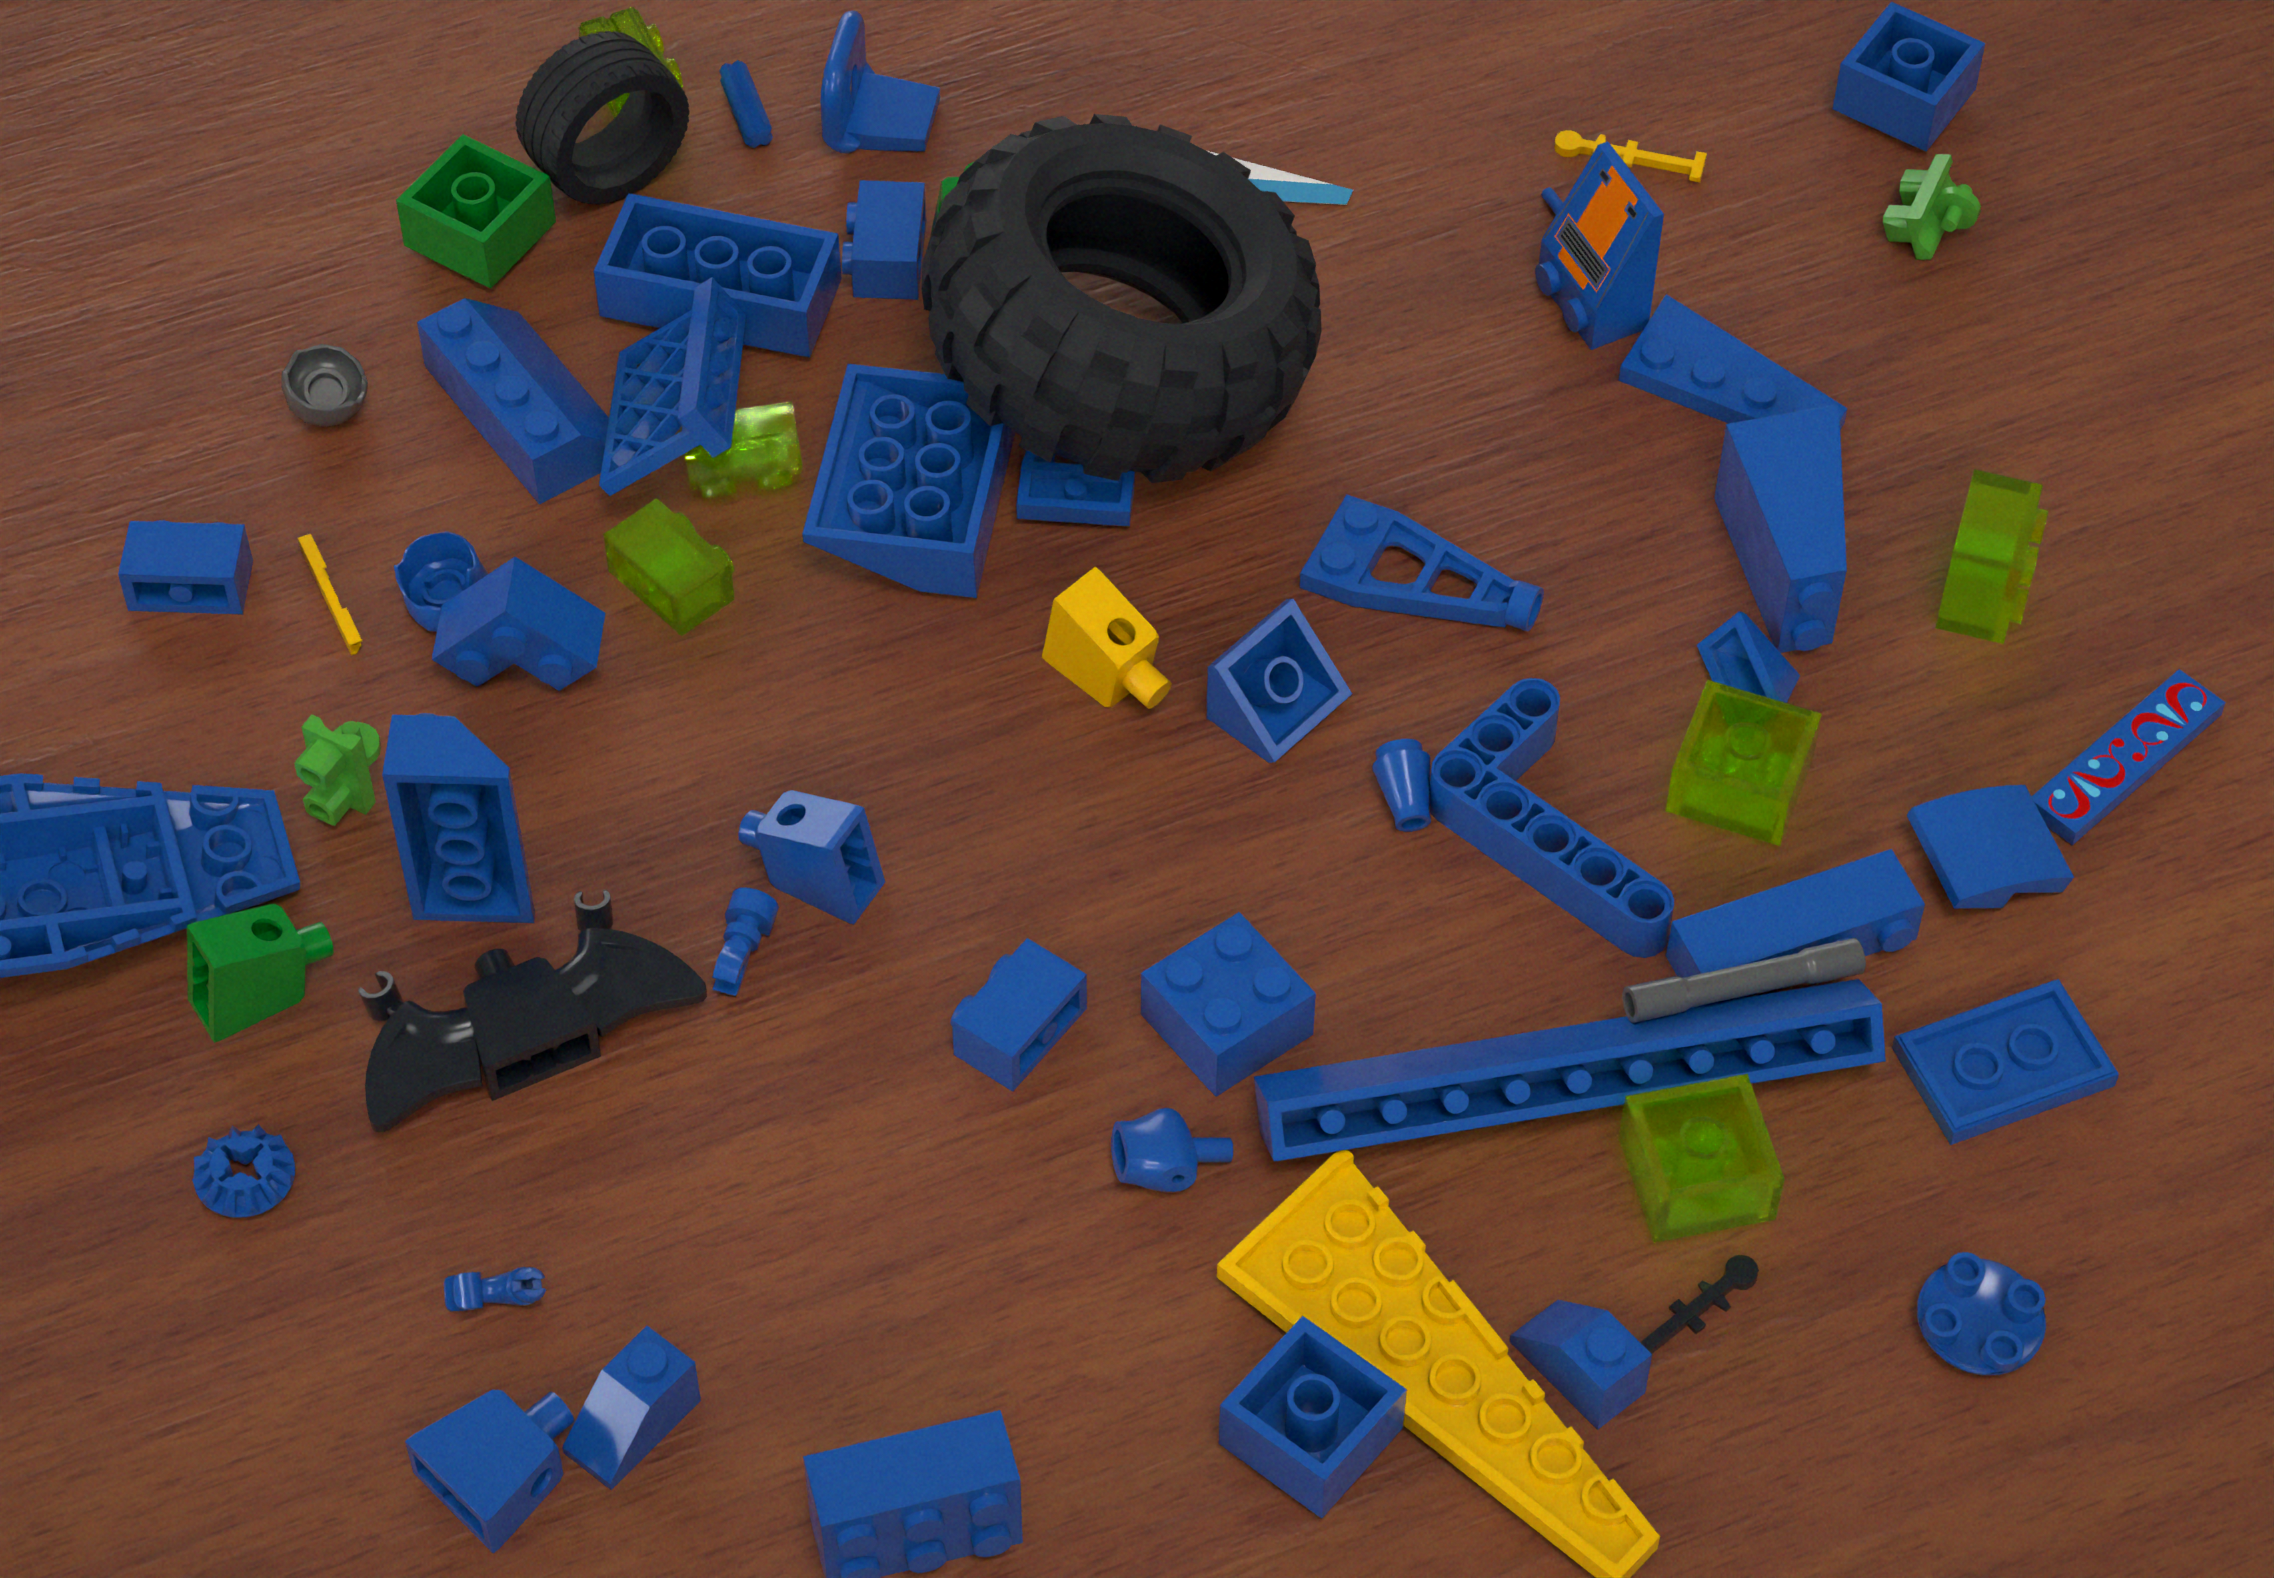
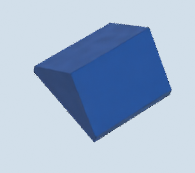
M1293 598L1282 602L1208 666L1207 719L1268 763L1276 762L1352 695L1346 682Z

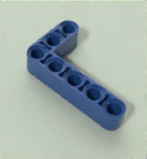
M1537 678L1522 679L1513 684L1437 754L1431 768L1429 789L1430 813L1437 821L1625 953L1641 958L1655 956L1662 952L1668 944L1674 909V897L1671 890L1664 883L1516 782L1554 744L1560 705L1558 690L1551 683Z

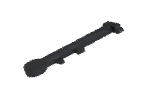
M1736 1255L1730 1258L1726 1263L1722 1278L1713 1285L1703 1280L1698 1283L1702 1293L1688 1305H1685L1680 1299L1676 1300L1669 1306V1310L1675 1315L1640 1343L1653 1354L1687 1326L1695 1334H1698L1706 1327V1324L1699 1318L1700 1315L1713 1305L1727 1312L1731 1308L1725 1297L1733 1289L1747 1290L1754 1286L1759 1272L1757 1263L1745 1255Z

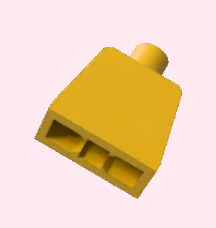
M1092 568L1054 598L1042 658L1104 707L1115 706L1131 693L1146 708L1150 709L1167 695L1172 686V683L1153 666L1159 641L1157 631L1098 568Z

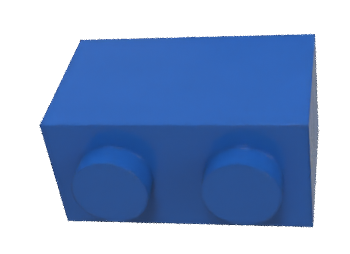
M860 180L858 201L848 202L847 235H854L853 242H843L842 274L852 275L853 297L919 300L927 222L925 183Z
M165 520L154 522L130 521L118 572L128 611L243 615L253 565L245 524H227L223 522L183 523Z
M1027 938L1012 955L1005 954L996 962L987 983L975 996H966L956 1007L951 1018L954 1055L1013 1092L1087 1009V974Z

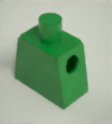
M269 904L188 924V1001L213 1042L221 1041L299 1003L305 996V966L333 956L334 949L330 934L322 922L296 930L283 908L276 904Z

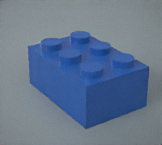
M1001 1410L803 1456L810 1521L825 1578H881L908 1570L915 1573H924L941 1567L949 1560L974 1554L979 1557H991L1005 1552L1012 1545L1023 1543L1021 1481Z

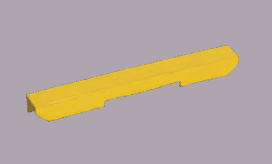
M308 534L299 537L300 550L351 656L355 655L362 646V639L347 607L342 609L325 570L327 566L312 535Z

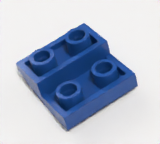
M2025 785L1995 786L1960 792L1912 807L1907 814L1954 909L2003 908L2014 893L2063 892L2074 878Z

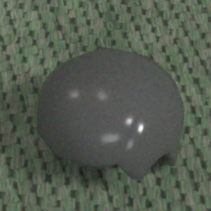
M319 344L303 350H296L293 353L285 369L282 371L281 388L289 410L304 423L320 427H330L344 423L359 411L367 395L368 380L360 362L344 348Z

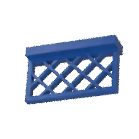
M713 277L695 287L692 310L619 352L599 486L609 496L699 445L712 458L731 448L746 314ZM682 426V431L675 435V433Z

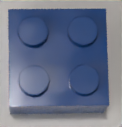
M1890 2L1841 62L1833 110L1927 152L1976 90L1985 43L1894 2Z
M1240 912L1141 973V1015L1215 1097L1313 1035L1316 993Z
M1302 1316L1220 1404L1219 1444L1317 1516L1323 1518L1403 1429L1407 1389Z

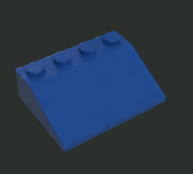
M847 364L802 533L803 542L920 592L977 598L1015 431L1003 423L989 426L966 404L969 394L964 391V382L947 379L945 374Z

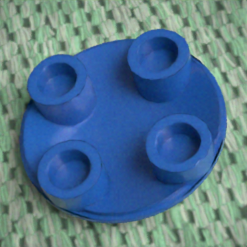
M1962 1252L1953 1255L1947 1264L1934 1271L1926 1280L1918 1297L1917 1318L1925 1340L1943 1360L1969 1373L1991 1376L2001 1375L2021 1368L2038 1352L2046 1330V1318L2043 1308L2046 1298L2039 1284L2033 1280L2023 1278L2013 1269L1995 1261L1981 1259L1975 1254Z

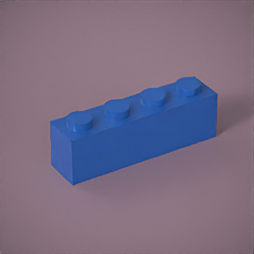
M1889 849L1672 921L1666 957L1677 976L1687 977L1795 954L1808 947L1850 938H1856L1860 942L1865 956L1883 950L1893 952L1904 948L1911 941L1917 939L1925 903L1893 850Z

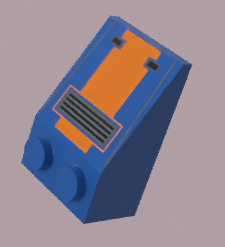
M1608 141L1597 146L1543 236L1539 265L1535 268L1536 280L1541 291L1546 296L1551 295L1562 310L1564 320L1572 332H1578L1591 350L1641 332L1649 322L1664 213Z

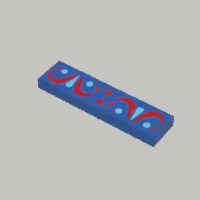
M2177 670L2031 796L2047 827L2068 843L2074 845L2222 715L2226 702L2182 670Z

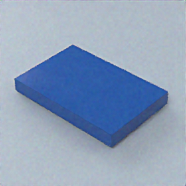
M2059 979L1894 1037L1892 1046L1894 1053L1950 1145L2114 1087L2119 1076L2116 1068Z

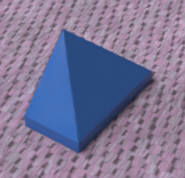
M1741 611L1697 644L1733 729L1741 737H1744L1787 703L1800 677V674L1747 614Z

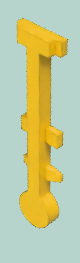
M1565 130L1556 135L1554 149L1556 153L1563 157L1571 158L1578 154L1592 156L1597 146L1606 142V137L1600 134L1596 141L1582 139L1581 135L1575 131ZM1628 140L1626 147L1610 144L1627 167L1632 168V165L1636 164L1690 175V181L1699 183L1701 181L1707 153L1696 151L1695 159L1691 160L1638 150V142Z

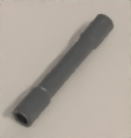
M1850 938L1808 947L1795 954L1687 977L1673 976L1630 985L1623 989V1006L1631 1023L1683 1013L1692 1007L1803 983L1818 984L1863 974L1866 967L1865 954L1860 942L1856 938Z

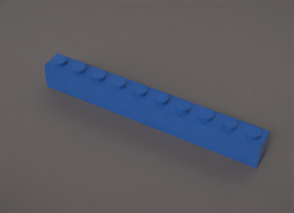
M1860 979L1710 1003L1689 1008L1683 1013L1637 1023H1631L1626 1016L1254 1076L1260 1135L1273 1161H1281L1886 1062L1882 1003Z

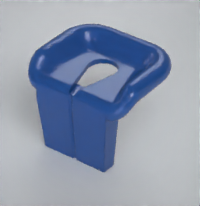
M854 10L845 12L839 20L822 78L820 104L824 142L834 151L849 154L857 149L925 151L940 101V87L875 74L866 61L865 24L863 17Z

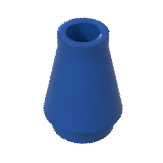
M1397 739L1381 745L1375 752L1376 761L1372 765V770L1394 816L1396 828L1403 832H1413L1427 827L1431 823L1429 812L1430 755L1423 751L1422 744L1414 739Z

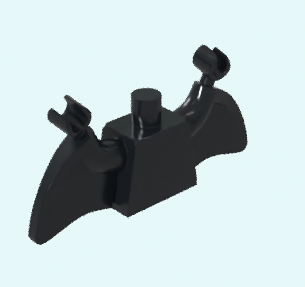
M603 890L604 900L594 906L584 904L582 891L575 894L577 927L581 932L578 934L575 955L560 968L555 970L547 959L535 957L514 965L507 950L493 949L482 954L475 962L474 967L480 980L468 984L463 989L465 1008L431 1011L410 1000L403 1002L393 976L388 972L379 971L375 973V976L382 991L370 994L363 988L358 989L369 1016L376 1021L387 1020L376 1038L366 1071V1104L371 1127L376 1132L388 1131L436 1098L448 1093L482 1087L481 1068L488 1094L491 1100L494 1101L601 1057L598 1035L603 1037L624 1022L641 1014L700 1003L707 997L706 984L690 966L669 950L640 936L611 929L613 914L611 897L607 890Z

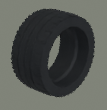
M617 31L590 33L587 36L579 37L577 40L574 39L569 44L562 46L560 50L555 51L534 72L533 77L528 81L526 88H524L523 95L519 100L520 103L517 106L516 132L521 145L530 159L544 174L549 175L550 181L567 196L584 204L595 203L596 205L623 199L628 193L634 194L635 191L642 189L643 186L648 185L652 179L656 178L666 168L665 166L671 162L672 157L676 155L678 148L681 146L688 128V115L690 114L688 98L675 76L646 46L632 36ZM630 93L619 114L602 131L582 142L575 143L587 121L599 109L619 96Z

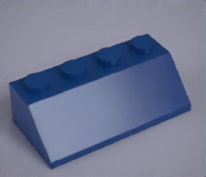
M464 298L417 322L425 368L538 504L601 473L609 417L519 312Z
M430 713L392 715L382 776L413 920L534 923L535 908L510 768L455 716H437Z

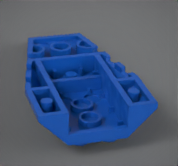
M20 773L0 776V978L69 969L186 929L188 924L240 912L300 889V879L274 790L192 785L191 792L163 791L162 784L158 782L137 781L136 789L102 787L98 778L74 777V784L72 785L43 783V775Z

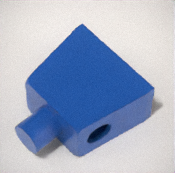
M790 790L780 796L767 814L757 810H750L741 821L738 833L739 841L744 845L760 850L769 881L776 889L853 925L856 923L885 884V878L868 819L862 806Z
M493 1389L413 1434L405 1443L413 1473L492 1553H495L560 1482L564 1473L559 1449L553 1439L574 1423V1417L563 1400L551 1391L524 1412L503 1390Z

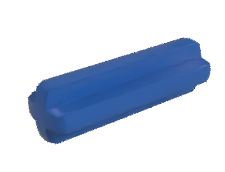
M739 60L733 64H723L719 70L721 74L720 82L745 144L752 148L760 144H769L773 138L771 134L772 126L747 65Z

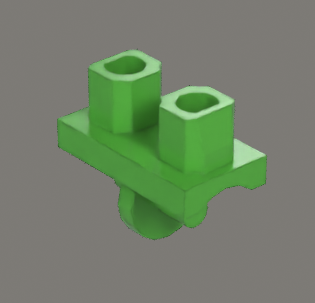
M1935 154L1928 170L1906 169L1900 181L1899 190L1903 205H1889L1883 216V224L1888 241L1912 243L1915 258L1919 260L1932 259L1944 231L1953 232L1955 229H1967L1973 226L1981 212V205L1972 194V188L1966 184H1960L1957 187L1952 182L1949 176V169L1953 163L1950 154Z
M311 715L302 726L306 749L294 763L297 776L305 784L312 786V789L303 798L306 812L330 825H336L349 808L366 815L376 803L368 768L377 760L381 753L380 737L376 729L369 724L348 721L332 732L324 726L321 718Z

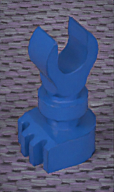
M747 887L737 888L733 891L725 913L726 923L728 924L723 936L725 944L714 968L712 978L716 980L712 990L737 996L745 975L750 952L757 950L762 937L761 934L770 936L779 906L776 900L765 892Z

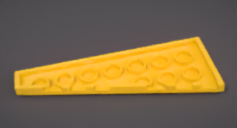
M1348 1150L1336 1151L1217 1264V1278L1286 1333L1304 1316L1406 1388L1403 1425L1594 1577L1631 1578L1658 1549L1659 1534L1614 1478L1609 1481L1583 1449L1584 1441L1572 1426L1566 1428L1545 1402L1544 1391L1534 1379L1529 1381L1508 1356L1506 1344L1454 1280L1449 1282L1426 1254L1424 1242L1414 1230L1409 1233L1389 1208L1387 1196L1378 1186L1372 1187L1354 1164V1156Z

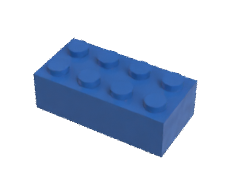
M628 193L594 269L599 315L601 317L661 328L692 310L695 287L713 277L746 314L743 345L810 358L842 279L839 234Z

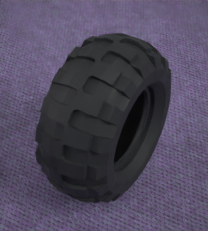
M1094 114L1090 124L1077 125L1064 116L1035 122L1031 131L1022 132L1019 136L1014 134L1008 135L978 158L960 175L957 185L944 198L922 261V298L924 310L929 311L930 337L936 347L935 355L947 379L964 382V391L969 394L966 404L989 426L1005 424L1022 436L1019 447L1051 462L1055 454L1083 464L1084 474L1115 481H1119L1122 472L1127 473L1128 471L1141 472L1151 483L1183 480L1187 472H1195L1200 467L1211 472L1252 448L1266 436L1269 430L1286 417L1298 397L1314 362L1321 337L1322 325L1321 309H1318L1320 306V284L1315 271L1316 262L1309 240L1297 236V231L1292 226L1295 215L1276 192L1261 191L1248 180L1251 173L1250 169L1225 152L1214 155L1190 143L1192 136L1161 124L1158 130L1154 131L1132 126L1128 118L1124 116ZM1062 273H1087L1129 285L1166 306L1177 315L1182 323H1160L1137 318L1115 310L1079 290L1068 282Z

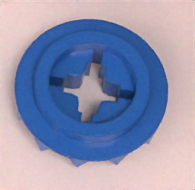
M259 1124L252 1131H240L232 1125L228 1135L218 1140L209 1137L206 1150L202 1155L194 1157V1178L192 1181L199 1199L210 1210L228 1217H250L268 1211L287 1195L295 1178L293 1154L286 1146L281 1134L276 1136L270 1135ZM233 1160L235 1162L238 1160L245 1165L253 1161L258 1181L252 1175L248 1177L242 1172L233 1176L229 1161Z

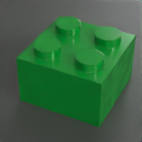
M464 134L396 199L404 246L490 289L556 223L549 175Z

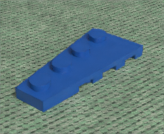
M1667 294L1620 366V382L1728 424L1836 405L1838 408L1840 430L1846 419L1847 408Z

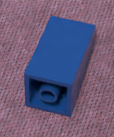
M1836 405L1726 424L1714 499L1772 643L1780 653L1795 650L1808 651L1822 645L1832 644L1847 572L1840 415Z

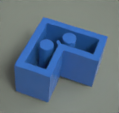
M513 557L442 605L432 660L476 687L509 666L516 664L539 678L542 682L560 691L597 668L605 612L519 558Z

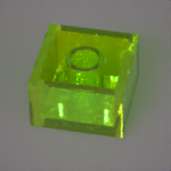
M1974 469L1935 628L2004 644L2009 621L2021 624L2029 590L2018 588V585L2031 586L2039 547L2028 544L2029 542L2041 544L2049 510L2037 508L2043 487L2042 484Z
M1707 680L1672 768L1666 812L1780 846L1814 757L1822 714Z
M1748 1074L1625 1096L1619 1140L1653 1243L1776 1220L1785 1179Z

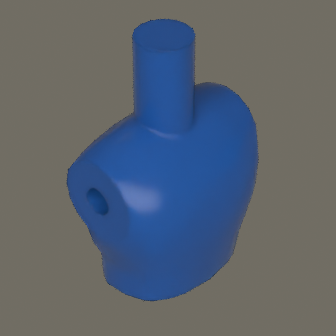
M1161 1108L1134 1120L1116 1121L1111 1136V1154L1117 1178L1121 1183L1135 1184L1161 1192H1177L1193 1185L1197 1178L1198 1163H1230L1233 1158V1142L1231 1138L1192 1137L1185 1120L1178 1111L1171 1108Z

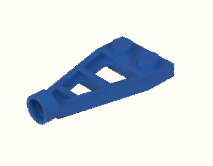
M1026 451L1022 460L1017 495V519L1130 526L1135 487L1134 471L1122 472L1119 481L1084 474L1083 464L1055 463V454L1051 462Z
M1347 494L1300 573L1301 589L1353 607L1504 628L1506 625H1510L1527 632L1531 630L1538 617L1544 596V589L1542 587L1511 579L1400 512ZM1386 547H1401L1423 561L1425 566L1415 582L1409 584L1379 581L1371 575ZM1442 570H1451L1476 583L1477 586L1471 597L1465 599L1438 595L1431 592Z

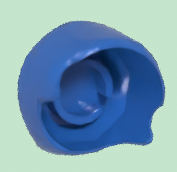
M449 531L427 534L417 538L406 548L402 561L394 565L396 581L409 614L428 631L436 632L442 605L488 575L474 547L467 539Z

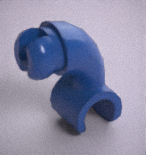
M520 1267L482 1279L481 1272L459 1273L458 1275L447 1276L444 1280L445 1305L450 1312L484 1308L483 1303L529 1305L544 1296L546 1289L542 1288L541 1279L545 1278L542 1271L534 1267Z

